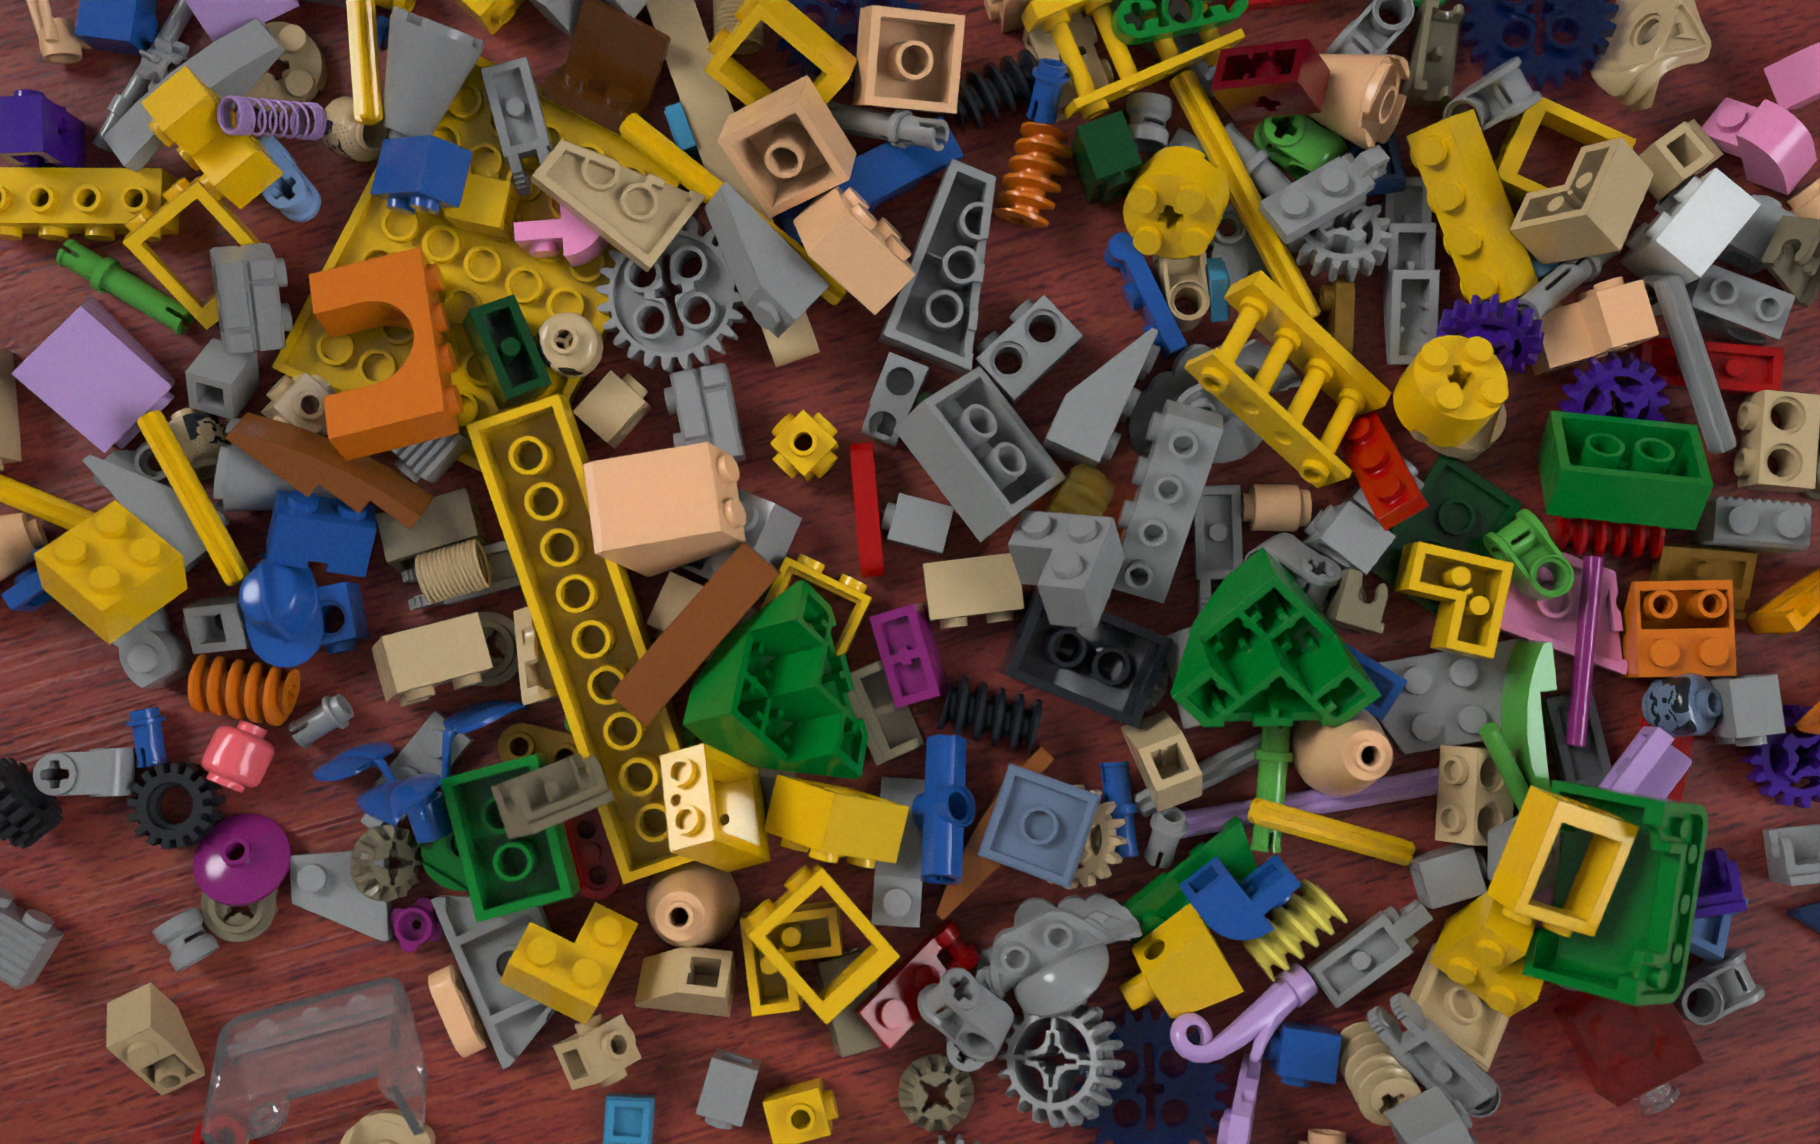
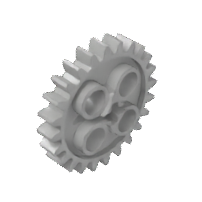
M695 220L688 231H686L684 225L652 266L656 269V278L650 286L645 288H639L638 276L643 269L624 254L613 250L609 251L608 254L617 264L614 268L604 267L600 269V272L610 279L609 285L596 287V291L608 297L609 301L597 306V311L604 315H612V318L605 322L603 328L609 333L620 331L615 337L613 344L620 349L630 345L627 357L637 361L645 353L644 366L653 370L661 359L663 370L672 373L676 360H679L684 370L692 369V358L697 357L707 366L710 364L708 355L710 349L713 348L722 355L726 353L721 343L724 336L732 340H738L739 337L730 327L733 322H747V319L737 311L738 306L745 305L742 302L720 245L717 246L718 241L713 228L703 236V226ZM666 255L671 257V281L682 291L681 294L675 296L676 308L684 328L682 336H677L676 309L665 300L673 292L669 275L664 267L663 258ZM701 258L702 268L700 272L692 278H684V264L689 259ZM701 303H708L711 307L709 318L704 323L692 324L691 313L693 309ZM662 312L665 317L662 329L657 333L648 334L646 331L648 318L654 313Z

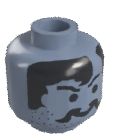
M1687 673L1676 677H1659L1651 683L1642 699V712L1647 723L1652 727H1660L1673 738L1706 734L1711 731L1722 711V699L1719 692L1700 674Z

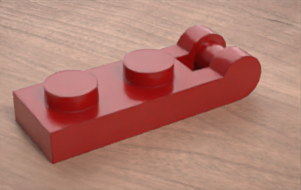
M948 919L936 927L853 1011L883 1047L890 1049L921 1017L917 998L919 992L925 986L932 983H940L941 977L950 969L961 968L969 971L981 959V954L973 944L966 945L959 936L961 930L952 919ZM943 948L952 956L944 966L936 957Z

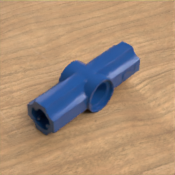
M937 734L927 737L924 792L918 794L912 804L914 822L919 830L923 832L921 881L930 884L953 885L961 883L964 827L972 823L976 813L973 795L965 787L967 739L957 735Z

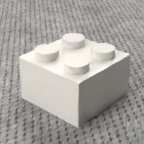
M1717 168L1700 178L1692 175L1679 189L1674 190L1661 202L1657 203L1654 209L1659 214L1649 225L1644 222L1632 233L1625 242L1630 249L1619 262L1639 279L1650 274H1661L1663 276L1676 274L1682 276L1685 285L1701 278L1761 204Z

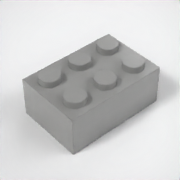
M978 366L923 400L894 428L979 542L992 535L1066 479L981 366Z

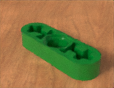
M1123 0L1112 15L1111 28L1116 38L1128 45L1143 44L1228 26L1244 13L1248 6V0H1233L1234 4L1227 12L1224 5L1210 6L1204 12V4L1211 3L1214 0H1183L1191 9V19L1186 23L1176 22L1169 15L1168 4L1171 0ZM1156 9V18L1146 20L1140 26L1139 31L1136 30L1134 23L1126 24L1125 18L1130 14L1131 10H1133L1136 17L1149 16Z

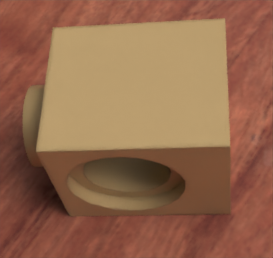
M610 370L574 409L573 413L615 449L652 408L642 399L648 391L628 373L620 379Z

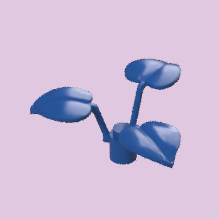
M487 700L467 706L443 721L446 729L443 731L441 778L435 773H422L401 782L398 781L386 761L382 759L394 752L393 746L386 742H371L348 749L313 772V777L318 781H337L358 774L369 767L379 769L388 782L360 795L356 800L359 808L369 816L392 826H396L404 813H407L416 841L418 843L435 841L453 831L441 784V779L451 776V747L453 738L459 733H468L486 726L515 710H529V706L513 700ZM441 784V791H436V788Z

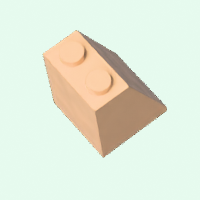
M709 442L596 460L583 464L594 552L600 557L644 576L651 577L740 546L744 541L746 542L744 533L746 513L742 503L739 501L737 481L740 476L738 465L732 455Z

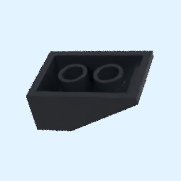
M1033 585L998 672L1138 728L1173 639L1103 611L1096 629L1050 624L1038 586Z

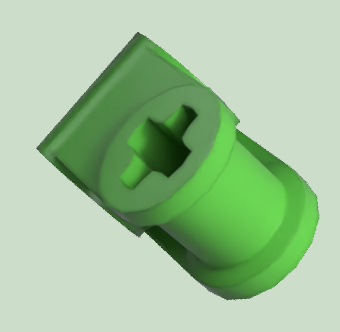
M1303 114L1264 118L1256 126L1253 133L1254 146L1259 151L1264 148L1271 155L1269 160L1287 171L1296 180L1335 158L1342 157L1348 148L1340 136L1327 128L1321 127ZM1286 117L1290 118L1288 122L1284 120ZM1276 126L1283 130L1281 139L1274 135Z
M1522 508L1516 513V519L1497 533L1489 532L1484 535L1483 542L1494 559L1514 563L1511 579L1526 598L1533 601H1545L1566 594L1572 587L1574 570L1571 564L1551 540L1541 521L1531 511ZM1521 535L1520 539L1511 544L1515 538ZM1540 566L1547 568L1553 575L1554 583L1550 590L1541 587L1537 581V571Z

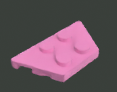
M1561 552L1574 570V582L1570 590L1556 598L1545 601H1533L1526 598L1511 579L1500 632L1516 638H1523V640L1552 642L1553 651L1574 658L1583 559ZM1540 566L1537 571V581L1546 590L1552 588L1554 583L1553 575L1547 568ZM1603 567L1594 666L1618 675H1626L1628 662L1627 659L1623 660L1619 631H1623L1621 612L1616 605V597L1618 595L1616 572Z

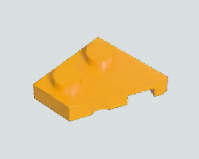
M1820 567L1747 616L1745 620L1755 634L1776 633L1777 636H1782L1789 632H1798L1820 612Z

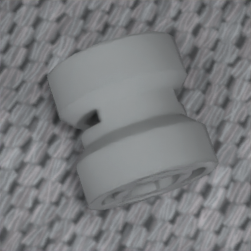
M1148 92L1133 93L1128 96L1126 113L1129 116L1128 128L1137 151L1150 153L1167 148L1169 132L1165 127L1166 121L1172 117L1173 100L1171 98Z
M196 906L176 915L152 931L159 944L165 945L171 953L169 961L176 973L192 966L220 948L215 937L212 934L206 933L203 929L202 923L204 919Z

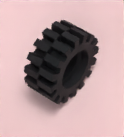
M4 757L0 759V839L5 841L8 838L11 846H20L21 849H26L60 824L63 819L60 814L63 812L62 808L56 805L58 802L56 796L46 795L38 790L34 784L33 771L28 772L27 765L22 762L17 764L15 759L10 757L6 759Z
M176 762L154 766L155 770H147L141 775L144 779L143 781L133 784L131 790L137 792L136 797L128 798L127 806H135V813L129 814L128 818L130 823L138 821L140 826L134 831L139 837L147 835L146 843L151 846L161 845V849H178L200 843L202 838L214 829L215 822L223 820L225 812L219 811V806L226 804V795L219 796L217 792L223 786L207 780L206 777L209 772L205 769H200L201 764ZM175 786L188 791L193 800V811L190 817L182 823H174L168 820L161 808L164 794Z

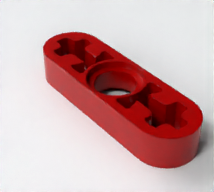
M873 441L849 443L861 578L885 576Z

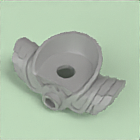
M1252 339L1245 343L1235 364L1254 380L1271 347L1264 345L1259 340ZM1194 344L1186 347L1176 357L1172 366V372L1159 373L1151 379L1147 389L1140 393L1129 417L1128 424L1131 436L1130 442L1138 457H1148L1153 442L1146 440L1149 423L1154 411L1158 413L1163 412L1167 399L1223 415L1224 431L1213 463H1227L1242 459L1256 449L1263 440L1212 393L1203 389L1198 380L1184 369L1188 360L1212 350L1210 347L1204 344ZM1286 362L1269 393L1273 394L1278 391L1288 390L1289 388L1300 387V377Z
M1095 892L1087 898L1079 895L1067 896L1060 901L1057 907L1044 898H1029L1023 901L1016 910L1014 927L1002 929L995 936L993 946L980 952L981 959L976 967L975 979L1001 1000L1012 988L1018 1004L1029 1014L1038 1017L1055 1016L1073 1009L1085 1001L1099 987L1109 965V953L1105 944L1130 940L1134 937L1142 936L1143 933L1135 917H1132L1126 907H1121L1117 901L1108 898L1102 893Z

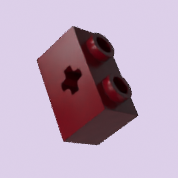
M1309 39L1226 48L1220 50L1210 91L1234 121L1321 113L1331 70Z

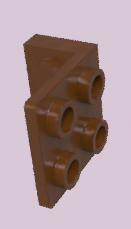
M583 0L567 61L545 79L541 95L622 136L619 128L631 113H637L643 119L647 117L671 39L667 34L600 0Z

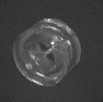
M1654 1069L1638 1077L1629 1086L1628 1094L1632 1099L1640 1100L1638 1105L1643 1114L1652 1115L1672 1105L1678 1099L1680 1090L1675 1084L1667 1083L1669 1075L1664 1069Z

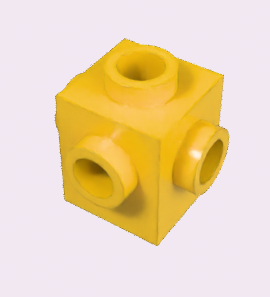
M804 410L796 417L789 413L771 432L776 438L770 444L777 452V455L772 460L791 479L797 474L801 475L807 482L814 475L821 478L838 460L835 453L839 450V446L833 438L838 431L819 412L813 417ZM803 434L809 435L813 440L812 446L806 451H800L795 447V441Z

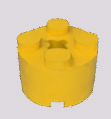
M1186 146L1167 147L1153 154L1152 158L1141 167L1123 207L1126 228L1133 238L1134 247L1140 253L1181 259L1201 255L1212 241L1227 207L1230 187L1227 176L1219 165L1215 168L1209 161L1204 159L1206 154Z
M1458 335L1440 336L1427 342L1401 375L1393 393L1395 412L1403 426L1411 433L1416 430L1428 437L1426 442L1434 446L1455 447L1469 442L1497 412L1509 394L1505 370L1499 359L1494 355L1491 343L1480 336L1467 338Z

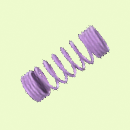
M228 95L220 101L218 106V123L221 129L229 135L248 136L252 133L256 137L263 134L268 138L274 135L276 138L285 136L288 139L295 137L300 140L316 141L324 135L326 129V114L323 108L314 102L300 103L297 101L289 102L286 100L278 101L275 99L267 100L264 98L256 99L253 97L245 98ZM234 102L238 105L236 129L233 127L230 117ZM256 103L260 106V110L258 113V127L260 129V132L258 133L253 131L256 124V115L253 106ZM267 104L272 108L268 119L271 131L269 134L264 132L267 125V115L264 107ZM278 105L282 108L279 118L281 134L275 133L278 126V116L275 108ZM289 106L293 109L290 116V129L292 132L291 135L286 134L289 126V118L286 108H288ZM309 108L312 110L315 120L314 128L310 135L308 134L310 119L307 112ZM262 112H263V116H264L263 128H262V126H261V114H262ZM273 113H274V117H275L274 129L272 128V114H273ZM283 114L285 115L286 122L284 130L282 126ZM305 115H306V119H307V128H306V129H305V123H304V121H305Z

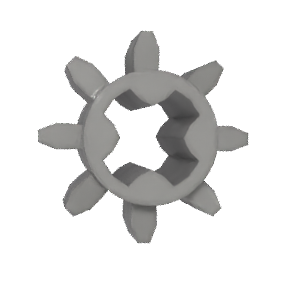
M155 38V47H151L147 51L140 49L139 54L142 56L141 68L136 71V74L145 79L152 80L148 85V91L174 69L190 59L186 57L190 48L188 45L175 41L171 46L169 41Z

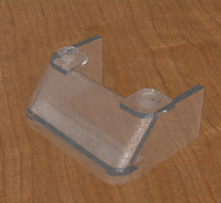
M381 978L250 1012L229 1021L220 1031L217 1040L201 1137L206 1144H249V1140L267 1136L275 1132L285 1122L289 1113L290 1100L378 1077V1087L383 1096L396 1103L414 1136L423 1134L427 1069L410 998L402 983L396 978Z

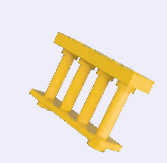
M1112 0L1030 1L1020 16L1028 34L1043 28L1045 33H1051L1062 61L1067 65V72L1070 75L1078 98L1073 99L1063 111L1066 120L1080 114L1084 121L1092 119L1110 109L1108 102L1202 62H1206L1208 68L1216 66L1221 49L1234 48L1245 38L1242 28L1222 37L1217 28L1200 31L1198 34L1203 45L1179 54L1172 37L1153 41L1162 62L1138 72L1127 45L1118 40L1112 31L1111 18L1113 13L1110 9V6L1113 4ZM1185 2V4H1186V6H1187V8H1188V11H1189V13H1190V15H1191V9H1190L1189 5ZM1204 4V12H1205V11L1208 9L1207 4ZM1156 9L1149 16L1143 17L1144 22L1148 19L1156 18ZM1084 10L1087 16H1093L1120 77V80L1097 90L1068 26V23L1071 22L1070 16Z
M1262 270L1231 284L1224 299L1238 311V318L1220 349L1218 347L1188 360L1184 369L1198 380L1203 389L1212 393L1292 465L1305 481L1313 484L1316 488H1320L1349 478L1352 470L1335 455V452L1352 419L1385 407L1392 392ZM1255 327L1271 342L1272 347L1253 380L1235 364V361ZM1288 358L1304 373L1305 378L1286 411L1268 393ZM1321 388L1336 402L1337 408L1319 441L1302 423Z

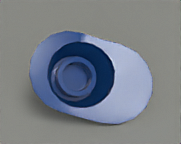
M267 558L262 559L249 570L250 573L245 577L239 591V603L243 611L247 635L254 652L264 662L276 667H295L307 662L318 651L324 637V620L316 581L312 570L308 566L307 569L267 563Z

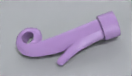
M1291 963L1289 965L1290 969L1287 972L1283 970L1277 974L1275 982L1215 1038L1209 1024L1202 1016L1195 1013H1185L1178 1016L1172 1023L1170 1030L1171 1043L1182 1057L1194 1063H1208L1233 1053L1254 1039L1250 1061L1258 1063L1269 1040L1282 1021L1296 1007H1301L1318 993L1317 986L1303 967L1297 963ZM1188 1027L1198 1030L1200 1035L1199 1045H1193L1187 1039L1186 1030Z

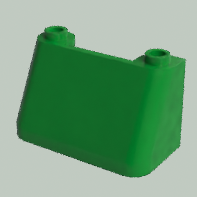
M1552 780L1550 792L1609 811L1640 828L1595 936L1592 937L1573 931L1569 938L1556 934L1543 926L1537 927L1533 932L1526 955L1523 956L1524 967L1522 974L1634 1006L1674 1002L1683 988L1708 832V815L1705 807L1699 804L1568 781ZM1561 823L1559 830H1564L1553 899V906L1563 909L1594 834L1565 823Z

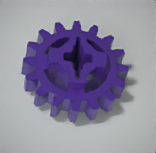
M1476 294L1472 295L1471 304H1466L1458 299L1454 302L1453 310L1444 309L1441 321L1438 323L1436 338L1446 335H1458L1467 338L1480 336L1491 343L1494 350L1493 353L1501 362L1507 376L1508 369L1521 374L1524 372L1525 363L1531 365L1537 363L1538 353L1542 352L1545 333L1542 332V319H1533L1534 309L1531 307L1522 310L1517 309V299L1513 298L1504 304L1500 303V298L1497 294H1493L1490 301H1483Z
M1614 351L1608 352L1606 363L1601 364L1595 357L1589 358L1591 369L1584 372L1581 369L1575 368L1572 372L1578 379L1576 384H1563L1562 390L1570 397L1569 400L1558 403V407L1562 412L1664 422L1666 419L1657 410L1658 407L1669 404V398L1663 392H1660L1666 386V382L1658 374L1654 375L1656 369L1647 360L1640 363V360L1630 352L1624 357L1622 362ZM1615 376H1627V378H1625V379H1623V380H1617V379H1614L1613 377H1615ZM1610 391L1616 396V405L1614 406L1617 411L1616 415L1611 410L1612 398L1610 396Z
M1783 705L1785 728L1796 724L1813 707L1803 706L1800 709L1799 705ZM1795 730L1793 733L1767 735V744L1748 746L1752 748V752L1741 757V762L1753 764L1754 770L1746 778L1751 782L1763 783L1759 788L1758 794L1771 798L1775 796V804L1791 806L1793 803L1795 807L1810 808L1811 800L1820 803V735ZM1801 778L1810 781V783L1801 787L1793 788L1789 786L1791 783H1798Z

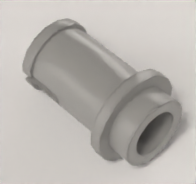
M341 694L335 696L326 695L322 698L321 705L297 720L291 721L289 723L290 732L299 730L300 732L292 737L301 747L308 748L313 742L337 727L340 729L348 727L349 720L354 717V712L349 702Z
M1176 807L1155 812L1150 819L1152 832L1144 851V858L1152 866H1155L1158 854L1162 852L1163 856L1159 868L1170 867L1175 859L1174 855L1179 839L1187 833L1188 823L1186 816Z

